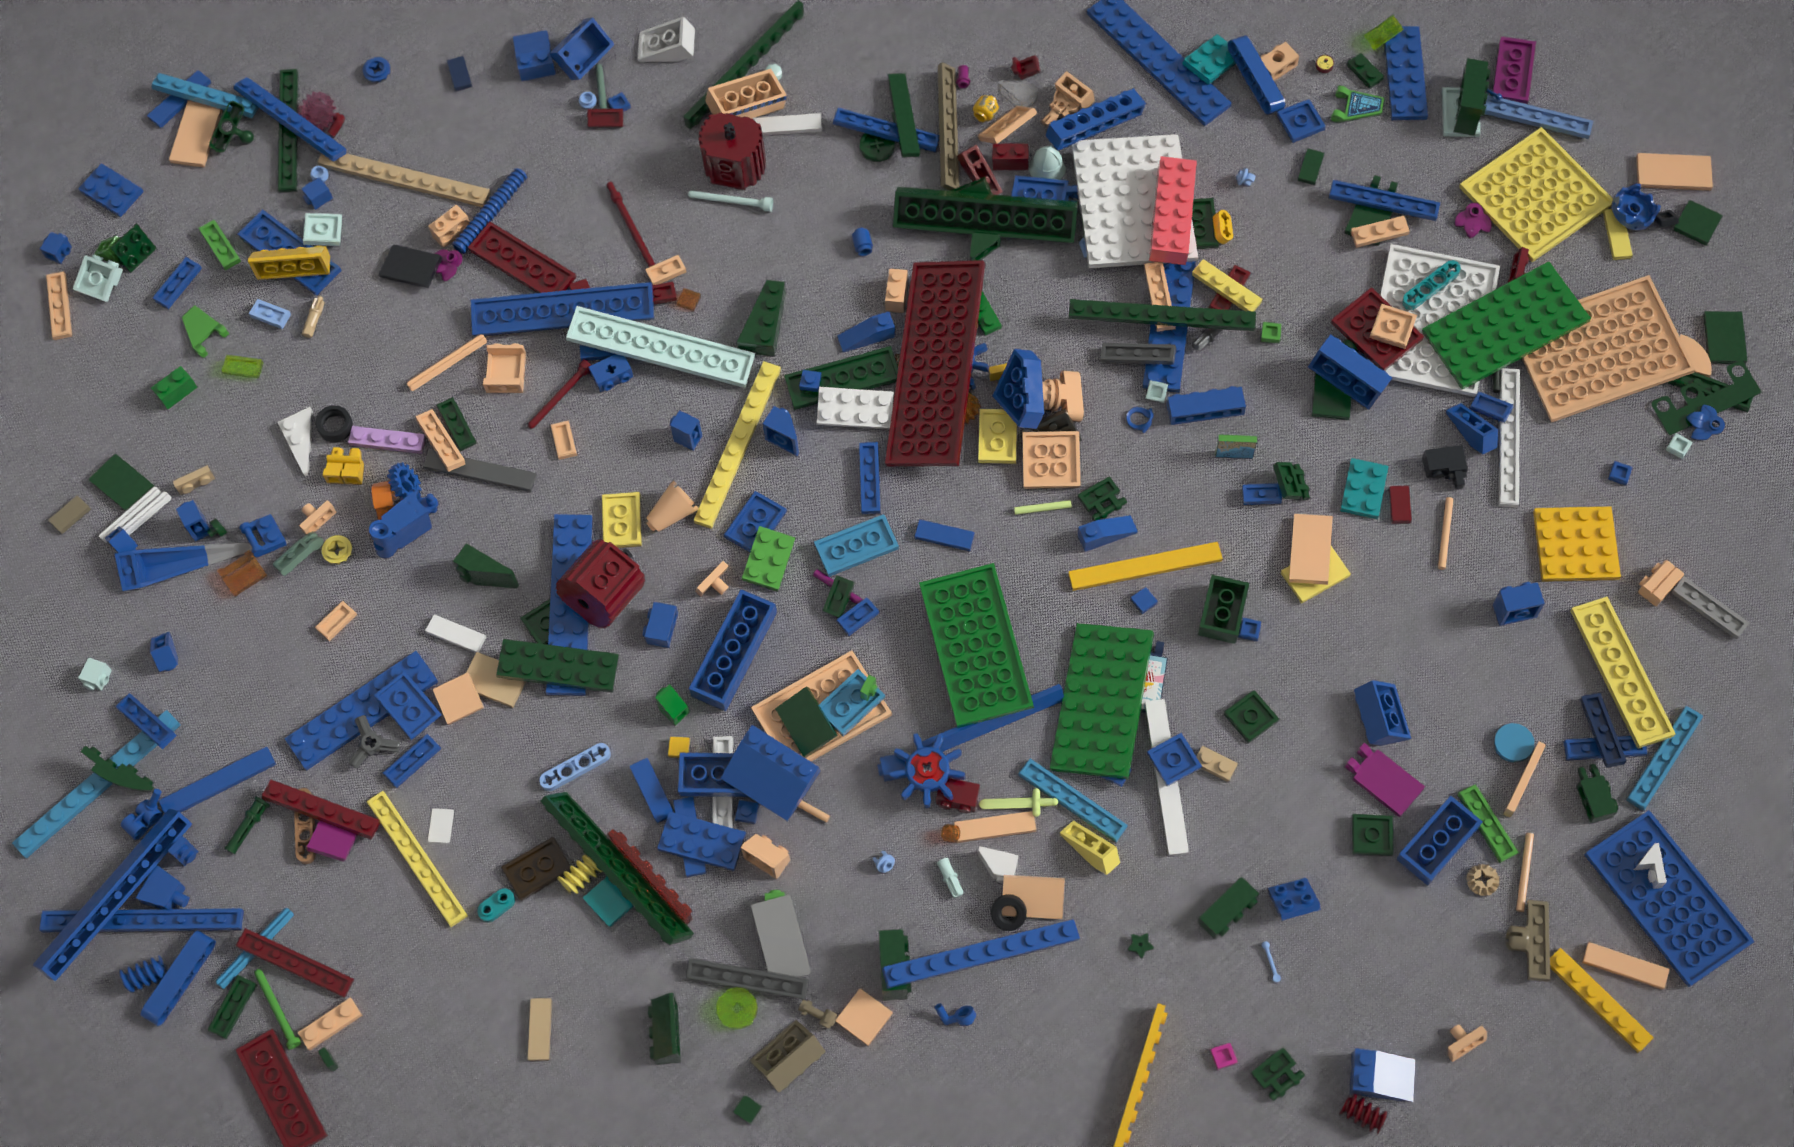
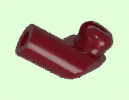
M338 112L333 115L334 122L327 131L333 137L337 135L345 122V116Z

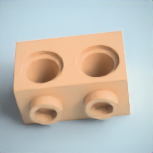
M455 205L428 227L432 237L445 248L459 237L460 233H463L462 231L466 229V226L470 225L468 216Z

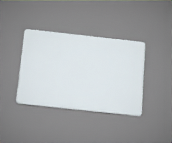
M432 809L428 842L450 843L454 810Z

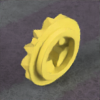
M341 535L328 538L322 546V555L331 564H340V562L347 561L352 551L351 542ZM337 545L342 549L339 551L338 556L333 552L336 550Z

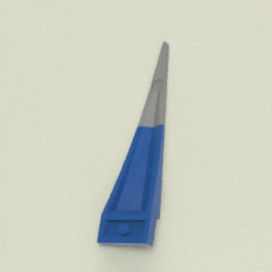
M248 542L138 549L116 553L115 559L122 591L142 588L250 552L252 547ZM258 542L261 546L265 545L264 542Z

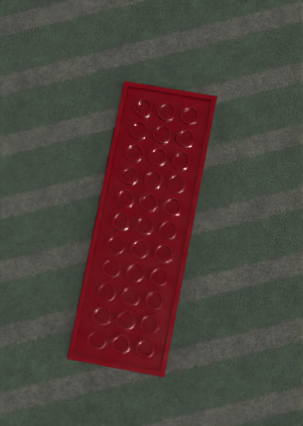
M984 260L913 262L885 459L887 467L959 466L985 271Z

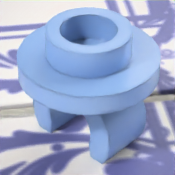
M1247 168L1239 170L1236 176L1237 184L1241 185L1243 183L1245 186H1250L1256 176L1248 173Z
M882 851L883 856L879 860L874 857L873 861L877 870L885 873L893 868L895 859L892 855Z

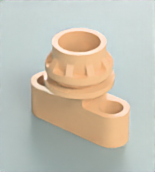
M1061 371L1059 379H1046L1043 381L1044 410L1057 411L1059 407H1062V410L1066 409L1072 421L1081 422L1084 408L1080 373Z

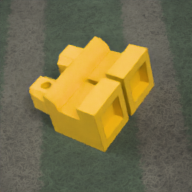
M333 447L331 455L326 457L327 465L323 471V477L326 482L362 484L364 463L360 449L351 448L349 456H344L342 448Z

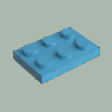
M859 669L819 704L832 727L842 736H845L886 698L879 688L874 696H870L868 701L861 698L860 690L867 677Z

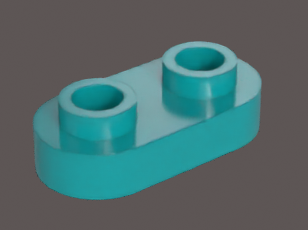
M503 888L498 890L479 905L477 911L479 917L484 922H493L513 907L515 896L509 889ZM506 895L507 899L505 901H501V897ZM486 908H491L489 913H484Z

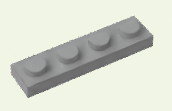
M1683 577L1671 592L1736 640L1749 625L1748 621L1686 577Z

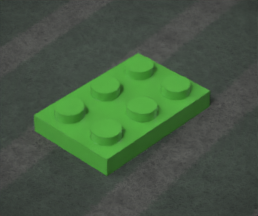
M759 526L742 580L778 592L795 537Z

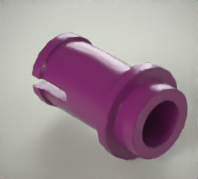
M960 65L958 67L956 84L962 89L970 85L969 67L967 65Z

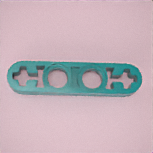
M1451 260L1431 273L1405 293L1402 300L1403 307L1407 310H1414L1458 277L1461 270L1460 264ZM1449 268H1450V269H1453V268L1455 269V271L1452 270V271H1450V272L1446 275V273L1448 272V269H1449ZM1440 277L1443 279V282L1438 284L1434 282L1433 278ZM1427 287L1430 292L1423 294L1420 288ZM1415 295L1417 296L1414 300V303L1412 301L1408 302V299L1412 300L1415 297Z

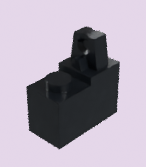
M1463 445L1424 451L1422 461L1426 478L1439 479L1445 476L1446 479L1453 480L1455 490L1464 488V478L1467 477L1468 466Z

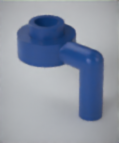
M941 1003L936 1004L934 1007L944 1025L958 1023L961 1026H968L976 1018V1012L970 1005L959 1008L951 1016H948Z

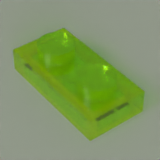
M1392 15L1363 36L1372 49L1375 50L1404 29L1395 16Z
M226 354L222 372L227 375L259 379L264 362L262 359Z

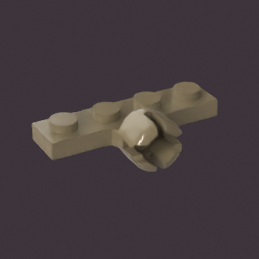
M1528 900L1526 902L1527 926L1511 925L1506 932V939L1509 940L1506 942V946L1509 950L1526 953L1527 980L1549 982V902Z

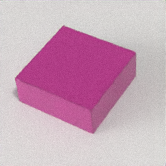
M1231 1043L1210 1050L1217 1070L1238 1063Z

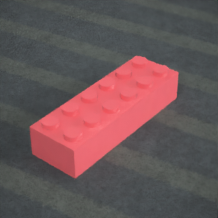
M1160 157L1149 261L1186 265L1189 254L1197 160Z

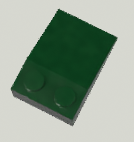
M467 543L453 560L456 567L455 570L460 575L459 578L465 583L471 582L474 585L516 589L519 587L515 574L511 569Z

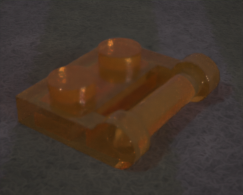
M250 549L233 563L217 570L235 597L267 577V574ZM248 561H251L249 564H247V565L244 566L243 568L239 569L238 571H236L235 573H233V574L230 575L229 577L227 576L228 574H230L231 572H233L234 570H236V569L239 568L240 566L244 565V564L247 563Z

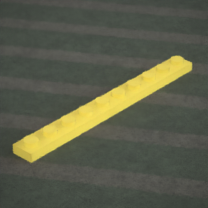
M763 361L695 515V524L712 529L780 374V366Z

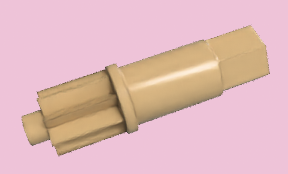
M322 296L313 299L302 331L304 337L311 338L313 336L325 304Z

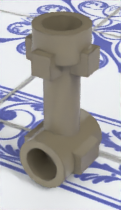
M803 1000L798 1008L801 1014L804 1016L808 1013L820 1019V1025L828 1029L834 1026L836 1013L828 1009L823 1012L813 1007V1002L810 1000Z

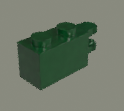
M1590 764L1589 767L1592 778H1588L1584 767H1578L1577 770L1581 781L1576 788L1590 824L1613 818L1618 812V804L1610 793V784L1608 780H1605L1604 775H1600L1596 764Z

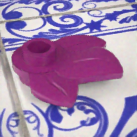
M1478 203L1469 204L1465 211L1460 212L1455 218V226H1464L1469 238L1476 236L1480 229L1485 232H1490L1491 230L1490 217L1484 214L1483 207ZM1472 209H1476L1478 213L1473 214Z
M442 249L435 253L443 258L436 273L442 274L444 282L455 275L457 267L462 263V255L457 250L448 251Z

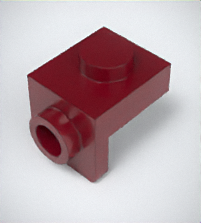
M1036 55L1020 61L1016 57L1012 58V72L1021 80L1041 73L1039 60Z

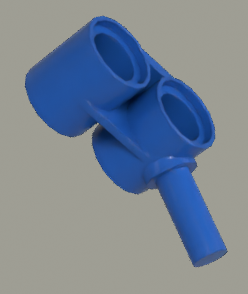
M154 789L150 800H144L136 807L135 812L138 816L130 814L122 820L120 826L134 840L141 838L162 817V812L157 808V802L162 793L160 789Z

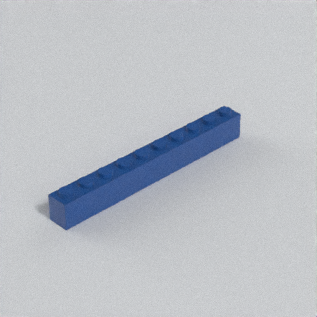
M169 808L32 965L47 978L56 982L169 852V848L189 829L192 823L179 811Z

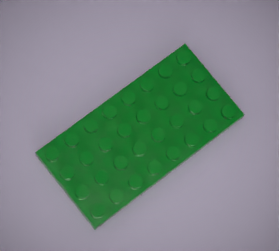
M1550 261L1422 328V333L1463 390L1590 322L1591 317Z
M991 563L919 582L957 728L1034 708L995 564Z
M1077 623L1050 763L1051 771L1120 779L1129 778L1154 636L1153 630Z

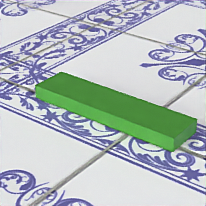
M1474 784L1459 792L1457 795L1463 805L1483 821L1479 831L1499 863L1517 855V849L1477 785Z

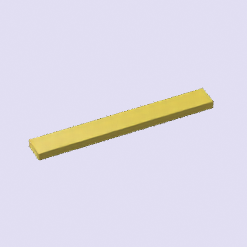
M381 791L366 801L449 926L453 927L468 917L385 792Z

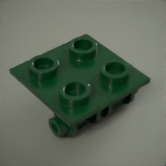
M137 223L111 247V250L120 259L119 263L124 267L126 266L131 273L157 249Z

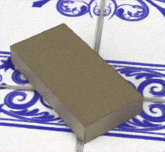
M77 495L49 519V522L63 534L88 513L91 508Z

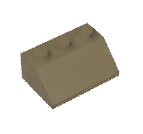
M795 1020L749 1061L779 1093L787 1088L796 1077L803 1074L813 1062L819 1060L826 1051L815 1036L800 1022Z

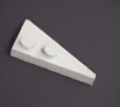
M311 407L278 422L304 476H308L310 469L309 452H311L310 434L312 432L311 416L313 415Z

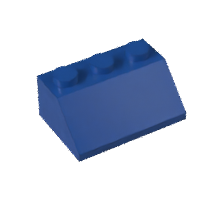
M1372 680L1354 689L1355 700L1359 706L1361 720L1364 723L1366 737L1370 744L1383 746L1412 739L1395 684Z

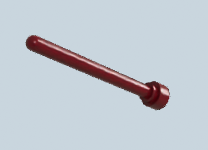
M583 359L578 364V371L528 423L530 429L535 428L583 376L590 375L589 366L591 364Z

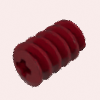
M1356 1093L1351 1097L1348 1096L1339 1115L1341 1116L1344 1112H1347V1120L1354 1116V1124L1361 1120V1128L1370 1125L1369 1132L1371 1133L1377 1129L1378 1135L1387 1118V1111L1385 1110L1379 1114V1106L1372 1110V1102L1364 1105L1365 1099L1363 1097L1356 1101Z

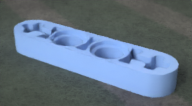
M604 743L596 744L546 771L540 777V785L546 791H553L596 768L611 757L609 747ZM602 749V751H605V755L603 757L598 755V750ZM590 754H593V756H594V758H595V760H596L595 762H593L592 757L590 756ZM582 758L589 759V764L586 767L579 766V761ZM564 768H571V775L567 777L561 775V771ZM555 773H558V776L561 779L560 781H558V779L556 778ZM547 778H550L552 780L551 785H548V783H546Z

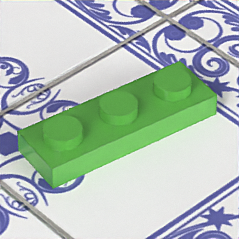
M215 220L199 228L225 271L241 262Z

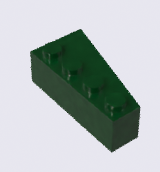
M766 280L737 340L738 349L753 352L756 355L775 357L786 296L784 281Z

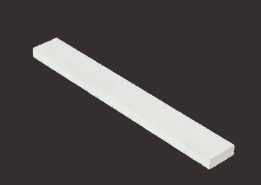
M1502 368L1500 370L1499 399L1513 404V409L1505 423L1499 421L1498 506L1518 508L1520 369Z
M1165 699L1145 701L1151 748L1171 738ZM1155 768L1168 856L1189 854L1178 781L1167 787Z

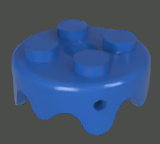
M1639 183L1633 184L1630 187H1623L1614 196L1611 206L1616 219L1623 226L1632 230H1643L1649 227L1661 209L1660 205L1654 204L1651 193L1645 194L1640 191L1641 184Z

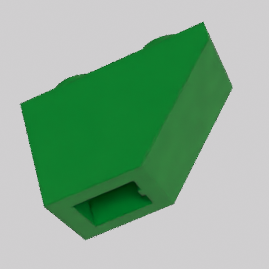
M670 684L657 692L655 699L659 711L675 726L690 713L686 703Z

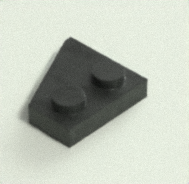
M1066 409L1042 419L1037 429H1033L1034 432L1078 431Z

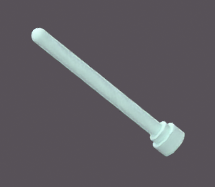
M698 191L688 192L690 198L756 206L767 212H771L773 208V198L771 197L759 200Z

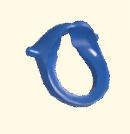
M1132 408L1126 418L1128 425L1145 433L1151 426L1154 417L1153 409ZM1139 412L1150 419L1145 424L1135 425L1131 422L1130 416L1133 413Z

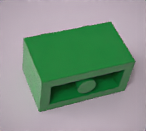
M179 366L151 387L156 397L168 410L198 388L192 377L182 366Z

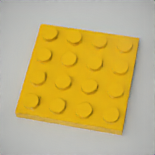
M1612 506L1534 509L1533 514L1542 582L1619 580L1621 578Z

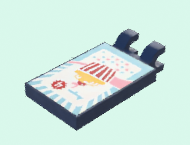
M1161 641L1156 642L1155 653H1150L1140 712L1146 713L1145 701L1160 700L1162 698L1168 658L1162 657L1164 642Z

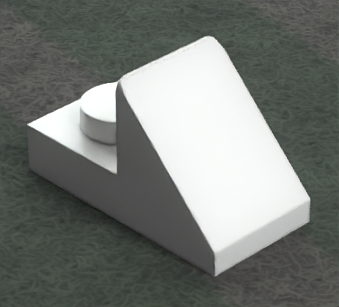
M1655 843L1634 869H1650L1648 871V878L1653 884V889L1662 888L1667 883L1659 843Z

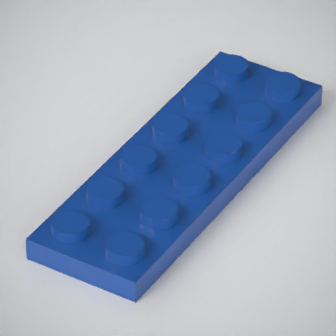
M1419 26L1384 27L1383 36L1391 120H1427L1428 110Z
M263 209L238 233L239 238L256 251L312 247L311 245H303L302 238ZM330 260V274L292 278L317 296L342 270Z

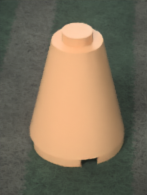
M674 480L646 517L648 520L646 524L653 532L655 530L660 532L699 509L696 505L692 506L694 502L681 487H674L677 484Z

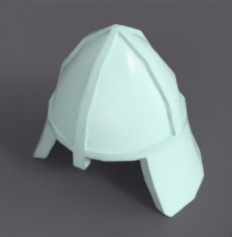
M1053 145L1043 146L1037 150L1029 164L1030 175L1036 178L1061 180L1066 171L1062 156Z

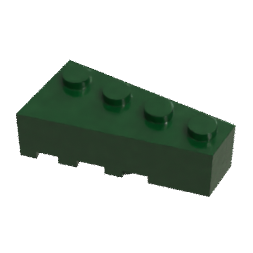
M1471 58L1466 60L1454 133L1475 136L1480 117L1485 115L1486 105L1483 104H1486L1488 93L1485 92H1487L1489 81L1486 80H1489L1491 71L1488 69V61Z

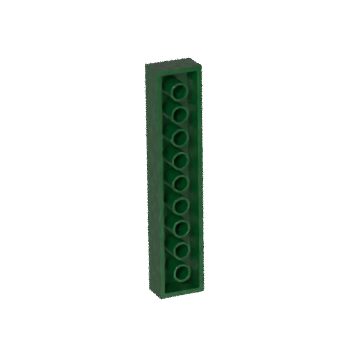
M897 186L895 191L893 227L965 234L983 233L999 235L1000 237L1074 243L1078 202Z

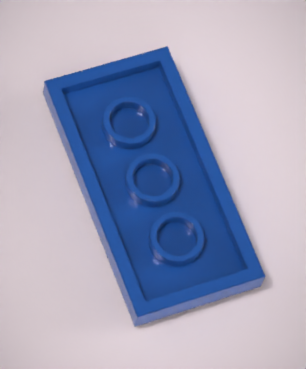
M669 811L657 849L668 854L735 871L746 832Z

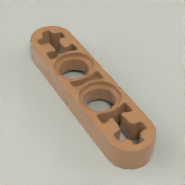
M307 788L298 789L303 792L312 794L310 790ZM294 811L296 858L302 864H310L314 861L316 853L308 851L310 854L305 859L301 855L305 853L303 845H306L307 849V845L315 831V819L309 817L306 821H300L301 813ZM303 831L310 832V837L307 840L300 839V834Z

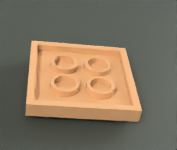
M1079 431L1022 432L1023 489L1080 488Z

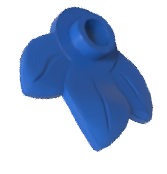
M1702 405L1701 412H1693L1687 416V420L1695 427L1691 438L1695 440H1707L1712 434L1722 433L1725 428L1724 420L1718 417L1716 410L1709 405ZM1716 422L1719 426L1713 427L1712 423Z

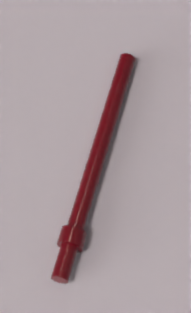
M608 182L606 186L611 194L610 198L617 205L648 267L656 265L622 201L623 197L620 192H617L613 182Z

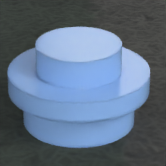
M584 92L579 98L580 106L585 109L593 108L597 103L596 96L591 92Z
M315 166L311 170L310 176L313 181L320 177L325 182L329 177V173L326 168Z

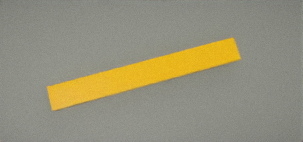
M1218 542L1072 570L1068 571L1072 591L1221 562L1223 558Z

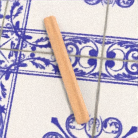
M483 334L476 336L409 380L407 386L411 391L416 390L486 344V338Z

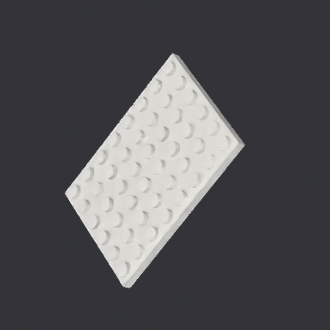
M1178 134L1081 140L1071 145L1088 267L1100 268L1154 263L1155 261H1149L1158 165L1161 156L1182 159ZM1192 220L1187 262L1198 260Z
M1391 244L1380 296L1393 308L1417 315L1414 327L1424 336L1422 328L1496 290L1500 266ZM1451 260L1460 264L1461 270L1458 277L1414 310H1407L1403 307L1402 300L1405 293L1431 273ZM1449 268V269H1448V272L1446 273V275H1447L1450 271H1452V270L1455 271V269H1454V268H1453V269H1450V268ZM1440 277L1433 278L1434 282L1438 284L1443 282V279ZM1427 287L1420 288L1423 294L1430 292ZM1415 295V297L1412 300L1408 299V302L1412 301L1414 303V300L1417 296ZM1425 336L1419 344L1386 370L1388 375L1392 377L1391 380L1472 397L1477 395L1479 381L1462 390Z

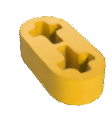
M1220 210L1213 216L1214 233L1219 243L1226 244L1233 238L1232 221L1227 211Z

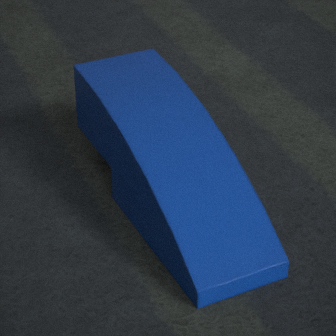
M648 758L630 765V769L656 823L658 824L666 820L669 811L673 812Z

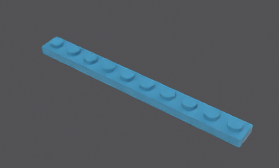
M168 710L158 717L173 732L181 726ZM141 731L110 759L117 764L116 769L122 763L125 766L128 764L134 766L151 752L157 744ZM92 773L13 841L12 844L25 858H28L113 783Z

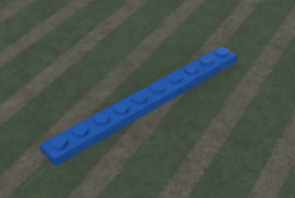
M242 908L117 910L99 932L242 930L244 911ZM80 910L42 911L39 930L42 933L61 932Z
M1073 919L885 966L882 968L887 989L1078 941L1080 936Z

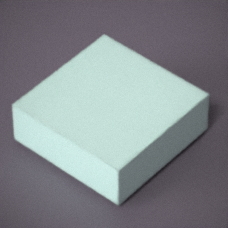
M1150 380L1145 399L1164 403L1168 384Z
M1675 433L1666 451L1683 459L1693 442Z

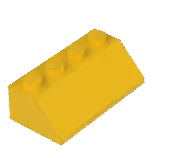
M326 246L297 247L296 249L280 248L269 251L260 250L253 252L248 258V263L257 280L330 274V254Z

